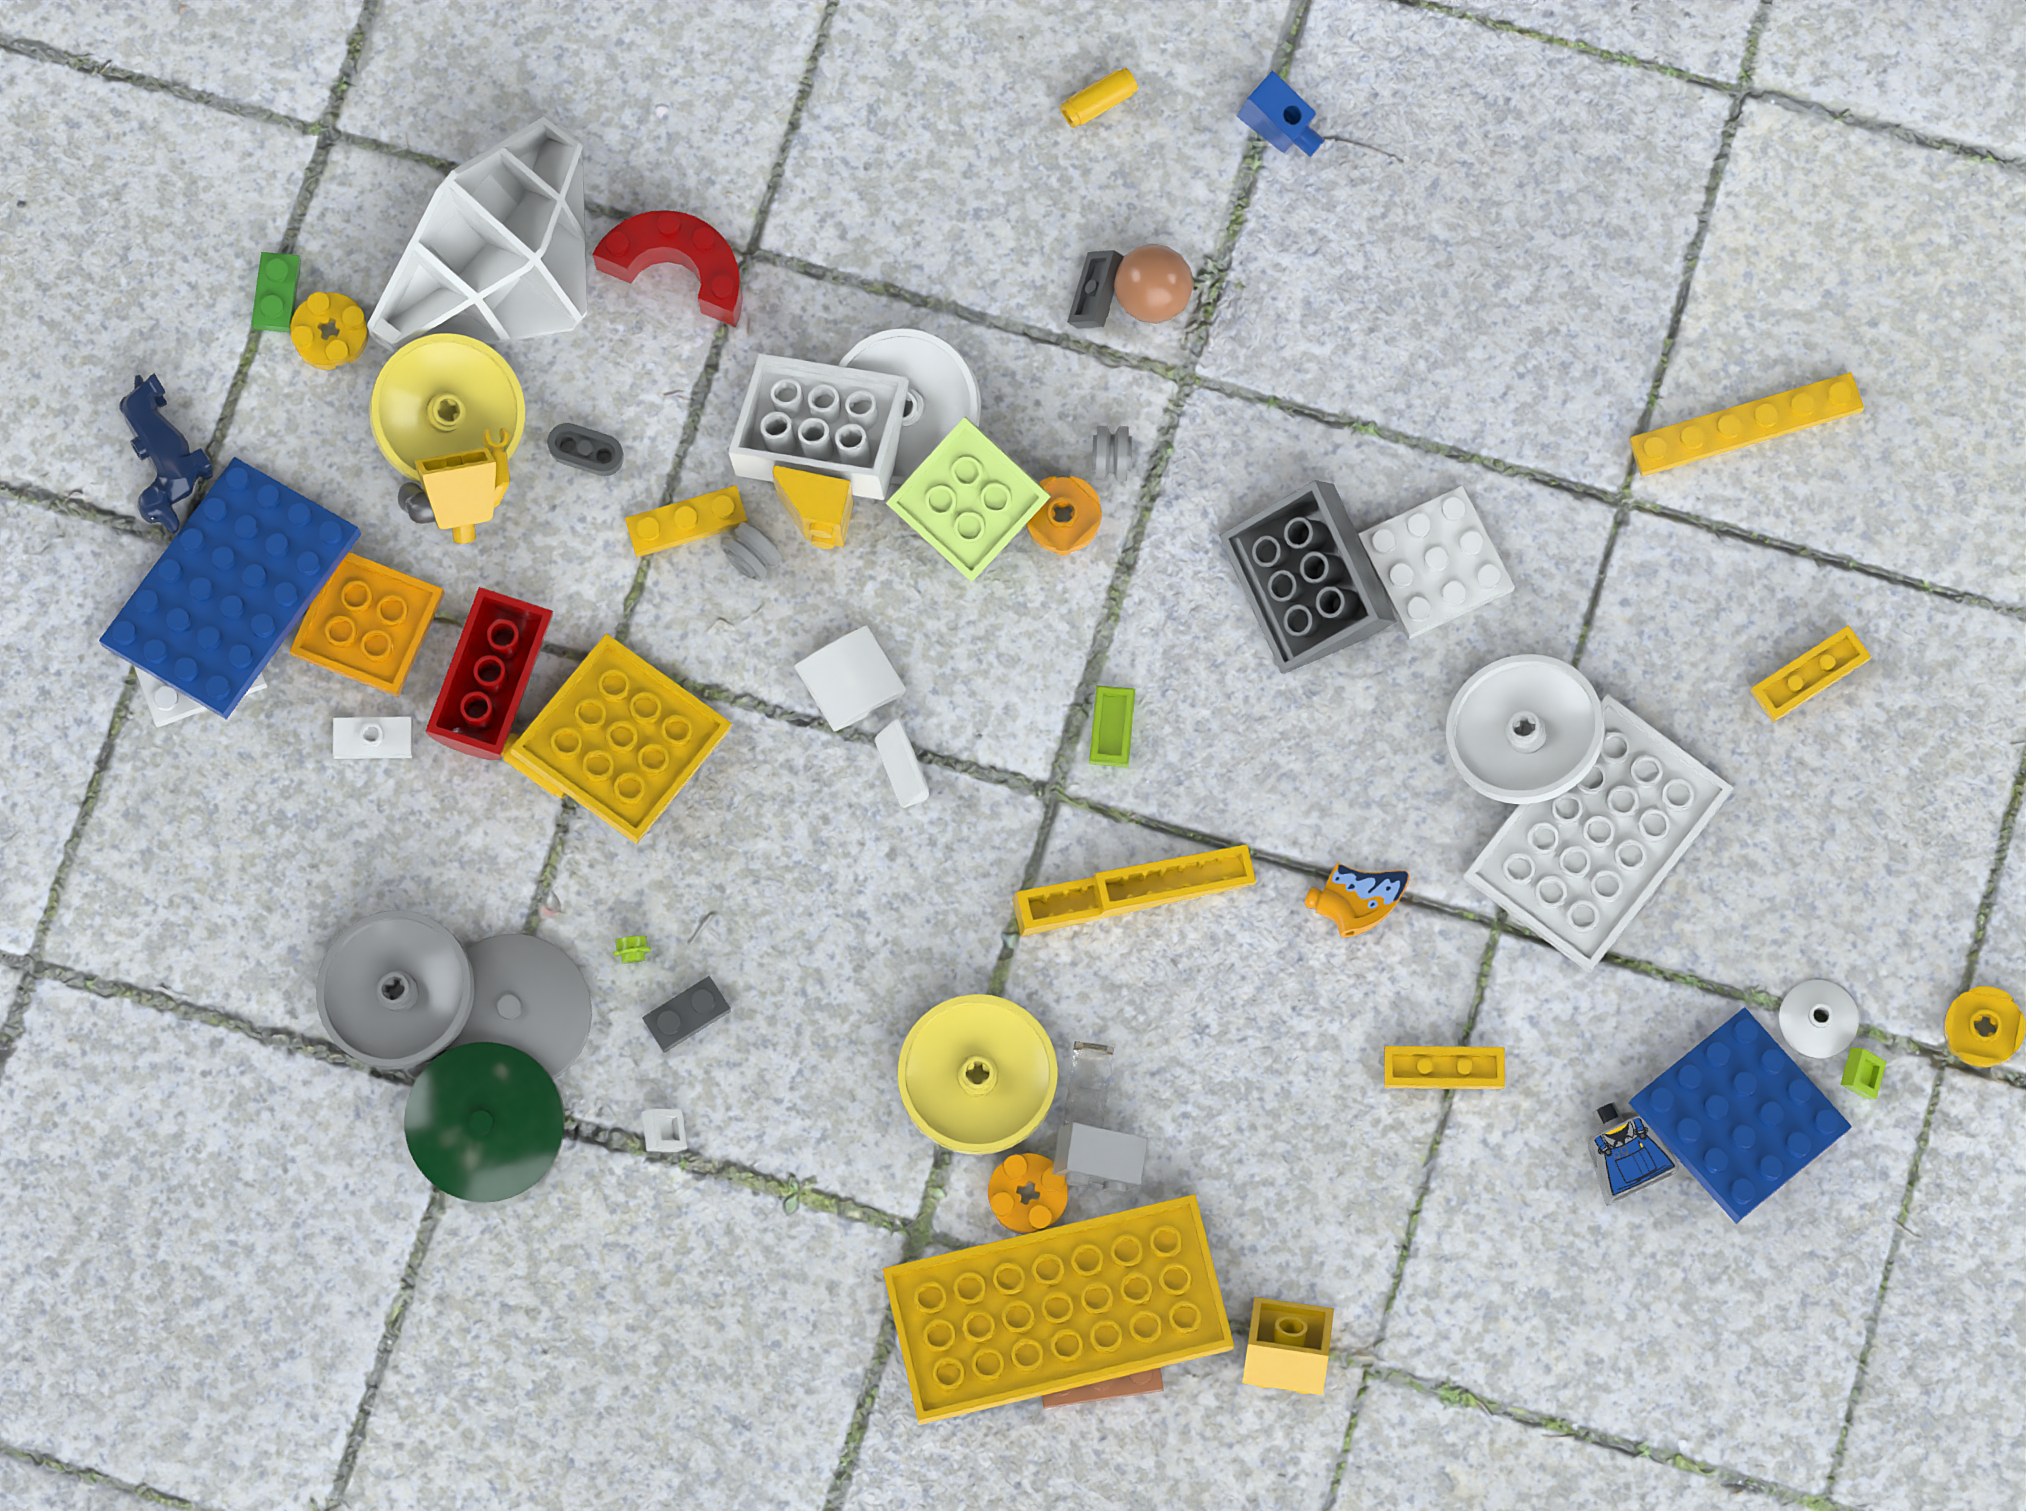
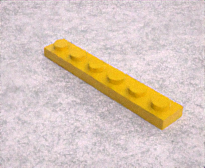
M1849 372L1632 436L1629 443L1640 475L1644 477L1862 412L1864 405L1853 374Z

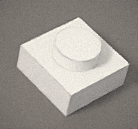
M651 1108L642 1112L647 1151L678 1152L687 1149L682 1109Z

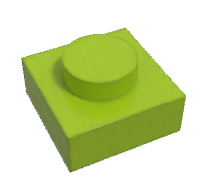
M1851 1047L1840 1085L1863 1098L1877 1099L1887 1062L1864 1048Z

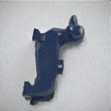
M155 373L150 375L146 381L143 380L141 375H135L134 390L122 398L119 403V409L135 437L130 440L133 450L141 461L148 458L157 473L155 481L139 496L137 507L141 517L150 524L160 522L170 532L175 534L178 532L180 521L172 505L188 497L193 492L195 482L199 477H203L206 480L213 478V473L211 472L212 465L201 448L190 453L188 441L184 435L157 411V406L161 408L167 405V401L163 397V394L166 393Z

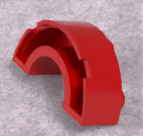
M659 210L645 212L628 218L615 226L602 238L592 255L596 270L630 284L641 271L651 265L669 262L684 266L693 272L701 283L698 294L700 312L733 327L737 326L743 301L738 265L727 241L715 228L705 221L678 211Z

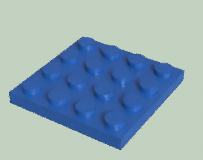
M1745 1007L1636 1094L1629 1102L1632 1108L1736 1224L1852 1128L1850 1123Z

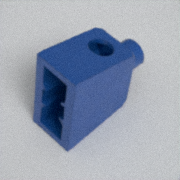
M1273 70L1247 98L1237 115L1241 121L1283 153L1294 143L1305 154L1312 157L1325 142V139L1309 126L1316 116V112Z

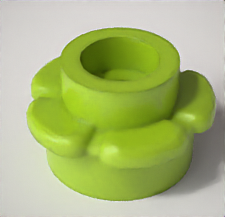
M629 936L616 939V951L612 953L613 956H621L623 964L645 961V954L651 952V947H648L647 936Z

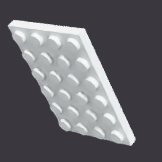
M1608 694L1600 702L1605 721L1603 746L1588 774L1574 787L1557 797L1538 803L1519 804L1463 876V879L1589 974L1734 789Z

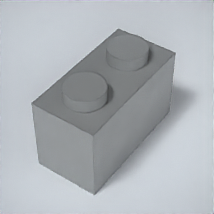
M1075 1122L1061 1126L1058 1132L1052 1174L1066 1177L1065 1183L1070 1185L1089 1186V1182L1103 1185L1102 1190L1105 1192L1126 1194V1190L1141 1185L1148 1138Z

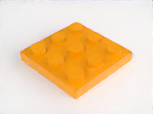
M348 552L310 604L289 653L295 658L399 697L443 599L444 589Z

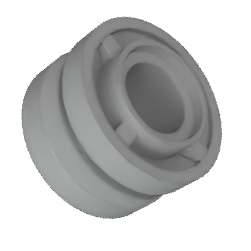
M1097 425V435H1093L1092 470H1096V480H1106L1109 473H1114L1117 481H1127V471H1131L1132 436H1128L1129 426H1119L1115 434H1111L1108 426Z
M741 522L735 529L738 538L736 540L727 538L721 544V549L736 569L745 576L762 582L768 575L765 566L767 564L776 566L782 560V556L777 550V546L762 531L745 522Z

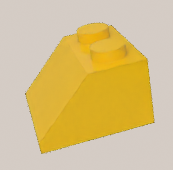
M774 465L772 474L777 497L804 538L810 540L813 546L822 549H833L834 546L844 547L854 506L851 481Z
M1254 1297L1242 1383L1255 1385L1260 1388L1271 1387L1296 1391L1301 1394L1323 1395L1334 1308Z

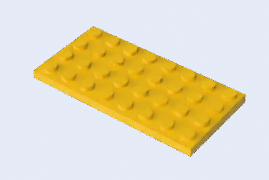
M1196 1194L882 1268L919 1425L1234 1350V1342Z

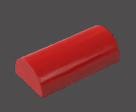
M479 587L426 728L427 735L440 744L461 753L486 760H499L553 617V611Z

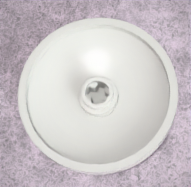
M905 328L885 330L873 334L856 344L838 365L908 377L909 383L895 466L890 480L892 484H904L965 416L977 427L979 426L981 397L976 377L962 354L950 343L936 335Z
M1536 654L1506 657L1477 671L1464 683L1456 694L1446 721L1448 750L1459 774L1479 793L1491 799L1512 804H1531L1546 801L1574 787L1588 774L1595 764L1603 746L1605 735L1603 710L1597 693L1587 678L1564 661Z

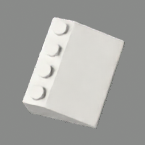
M759 353L728 452L735 475L774 482L772 471L774 465L848 480L851 481L853 495L885 500L895 466L909 383L908 377Z

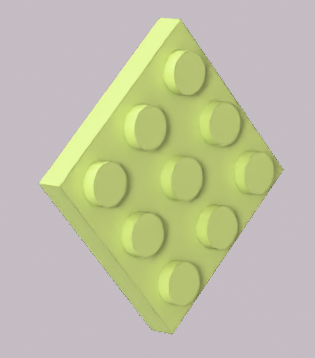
M965 416L886 504L967 579L973 582L1052 495Z

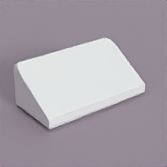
M898 718L877 734L875 743L899 805L902 808H906L927 800L929 791L903 722Z

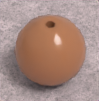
M1148 244L1136 247L1123 257L1113 285L1117 301L1127 314L1141 322L1157 324L1172 320L1184 311L1190 299L1194 281L1191 268L1181 254L1168 246Z

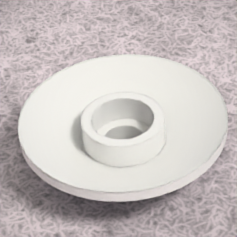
M1811 980L1797 985L1786 995L1779 1010V1027L1783 1038L1793 1050L1809 1058L1825 1059L1840 1054L1852 1043L1859 1026L1858 1010L1852 997L1842 987L1825 980ZM1816 1010H1823L1827 1014L1828 1019L1824 1023H1819L1814 1019L1813 1013Z

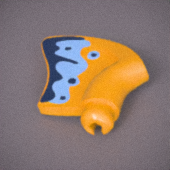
M1337 862L1323 891L1315 887L1310 888L1304 904L1309 909H1315L1317 914L1334 921L1340 937L1356 936L1378 925L1393 911L1407 888L1410 876L1407 871L1403 870L1382 872L1358 871Z

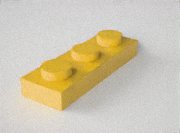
M737 485L625 517L636 558L736 529L741 522L748 524Z
M1847 625L1753 686L1750 692L1772 723H1774L1868 662L1871 655L1851 627Z
M1384 1046V1088L1504 1089L1505 1047Z

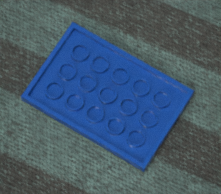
M234 457L99 639V642L105 649L227 720L361 536V532L357 526Z

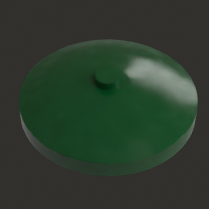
M475 1042L446 1051L422 1071L407 1099L404 1131L408 1149L415 1164L433 1185L443 1192L462 1200L495 1202L524 1193L548 1173L559 1155L563 1143L565 1110L555 1081L536 1059L520 1049L509 1045L493 1042Z

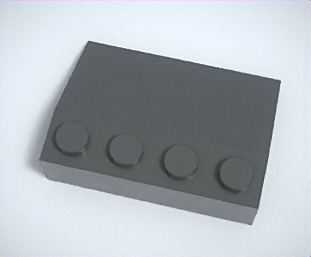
M1314 480L1219 535L1277 665L1283 674L1361 642L1397 622L1335 485L1332 483Z

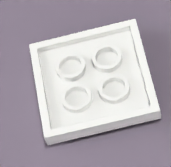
M1463 486L1358 534L1376 577L1409 640L1500 598L1515 589Z

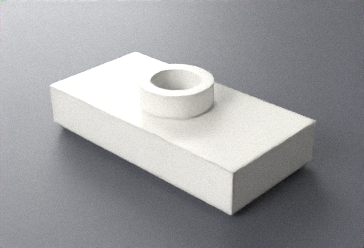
M411 716L333 718L332 756L334 759L413 758V719Z

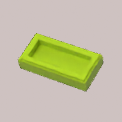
M1096 685L1089 764L1128 768L1135 689Z

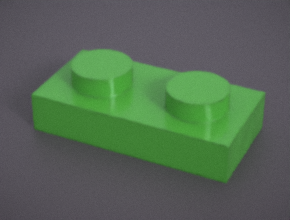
M261 252L251 321L253 329L291 333L290 324L295 310L301 266L299 255Z

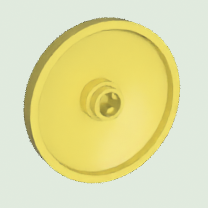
M440 333L418 338L400 348L388 359L378 373L372 387L369 402V418L375 441L387 461L401 474L421 484L415 460L485 448L482 443V435L488 428L490 429V439L496 444H499L501 440L499 430L504 428L508 432L509 439L506 445L503 446V451L507 453L509 460L516 450L523 433L525 403L521 386L514 371L494 349L479 340L465 335Z
M971 994L955 997L938 1004L916 1022L903 1043L899 1055L897 1078L905 1110L916 1127L925 1136L952 1151L965 1154H990L1003 1151L1022 1142L1044 1121L1055 1098L1058 1067L1051 1040L1045 1029L1032 1014L1016 1003L1001 997Z

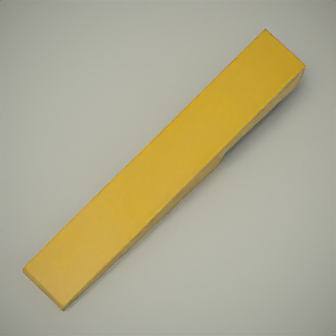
M1246 844L1097 872L1090 878L1016 891L1012 902L1020 936L1024 937L1254 885L1256 878L1248 845Z

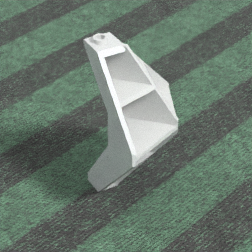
M543 116L452 170L435 191L367 324L371 338L394 355L406 344L432 334H460L479 340L486 345L574 330L588 313L582 144L574 140V136L560 124L554 125Z

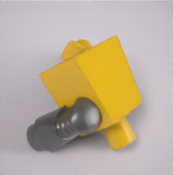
M488 428L482 435V443L485 448L415 460L423 490L418 484L413 482L403 484L398 492L400 508L407 512L410 519L416 523L435 522L439 529L452 528L453 541L455 543L466 544L475 541V524L487 522L493 518L494 508L500 505L510 485L507 453L503 451V446L506 445L509 439L508 432L501 428L499 430L501 440L499 444H496L490 439V429Z

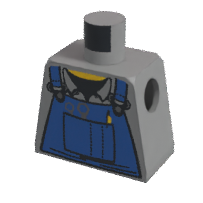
M1614 1102L1604 1105L1593 1112L1602 1132L1590 1138L1588 1149L1607 1206L1676 1174L1679 1168L1678 1163L1640 1115L1623 1121Z

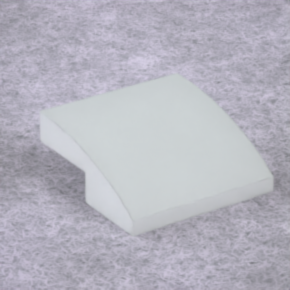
M867 625L824 646L798 662L794 667L834 732L866 718L871 710L902 697L907 690Z

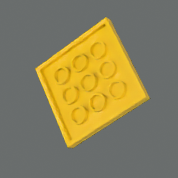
M606 633L511 747L510 754L632 842L638 844L730 731L732 723Z

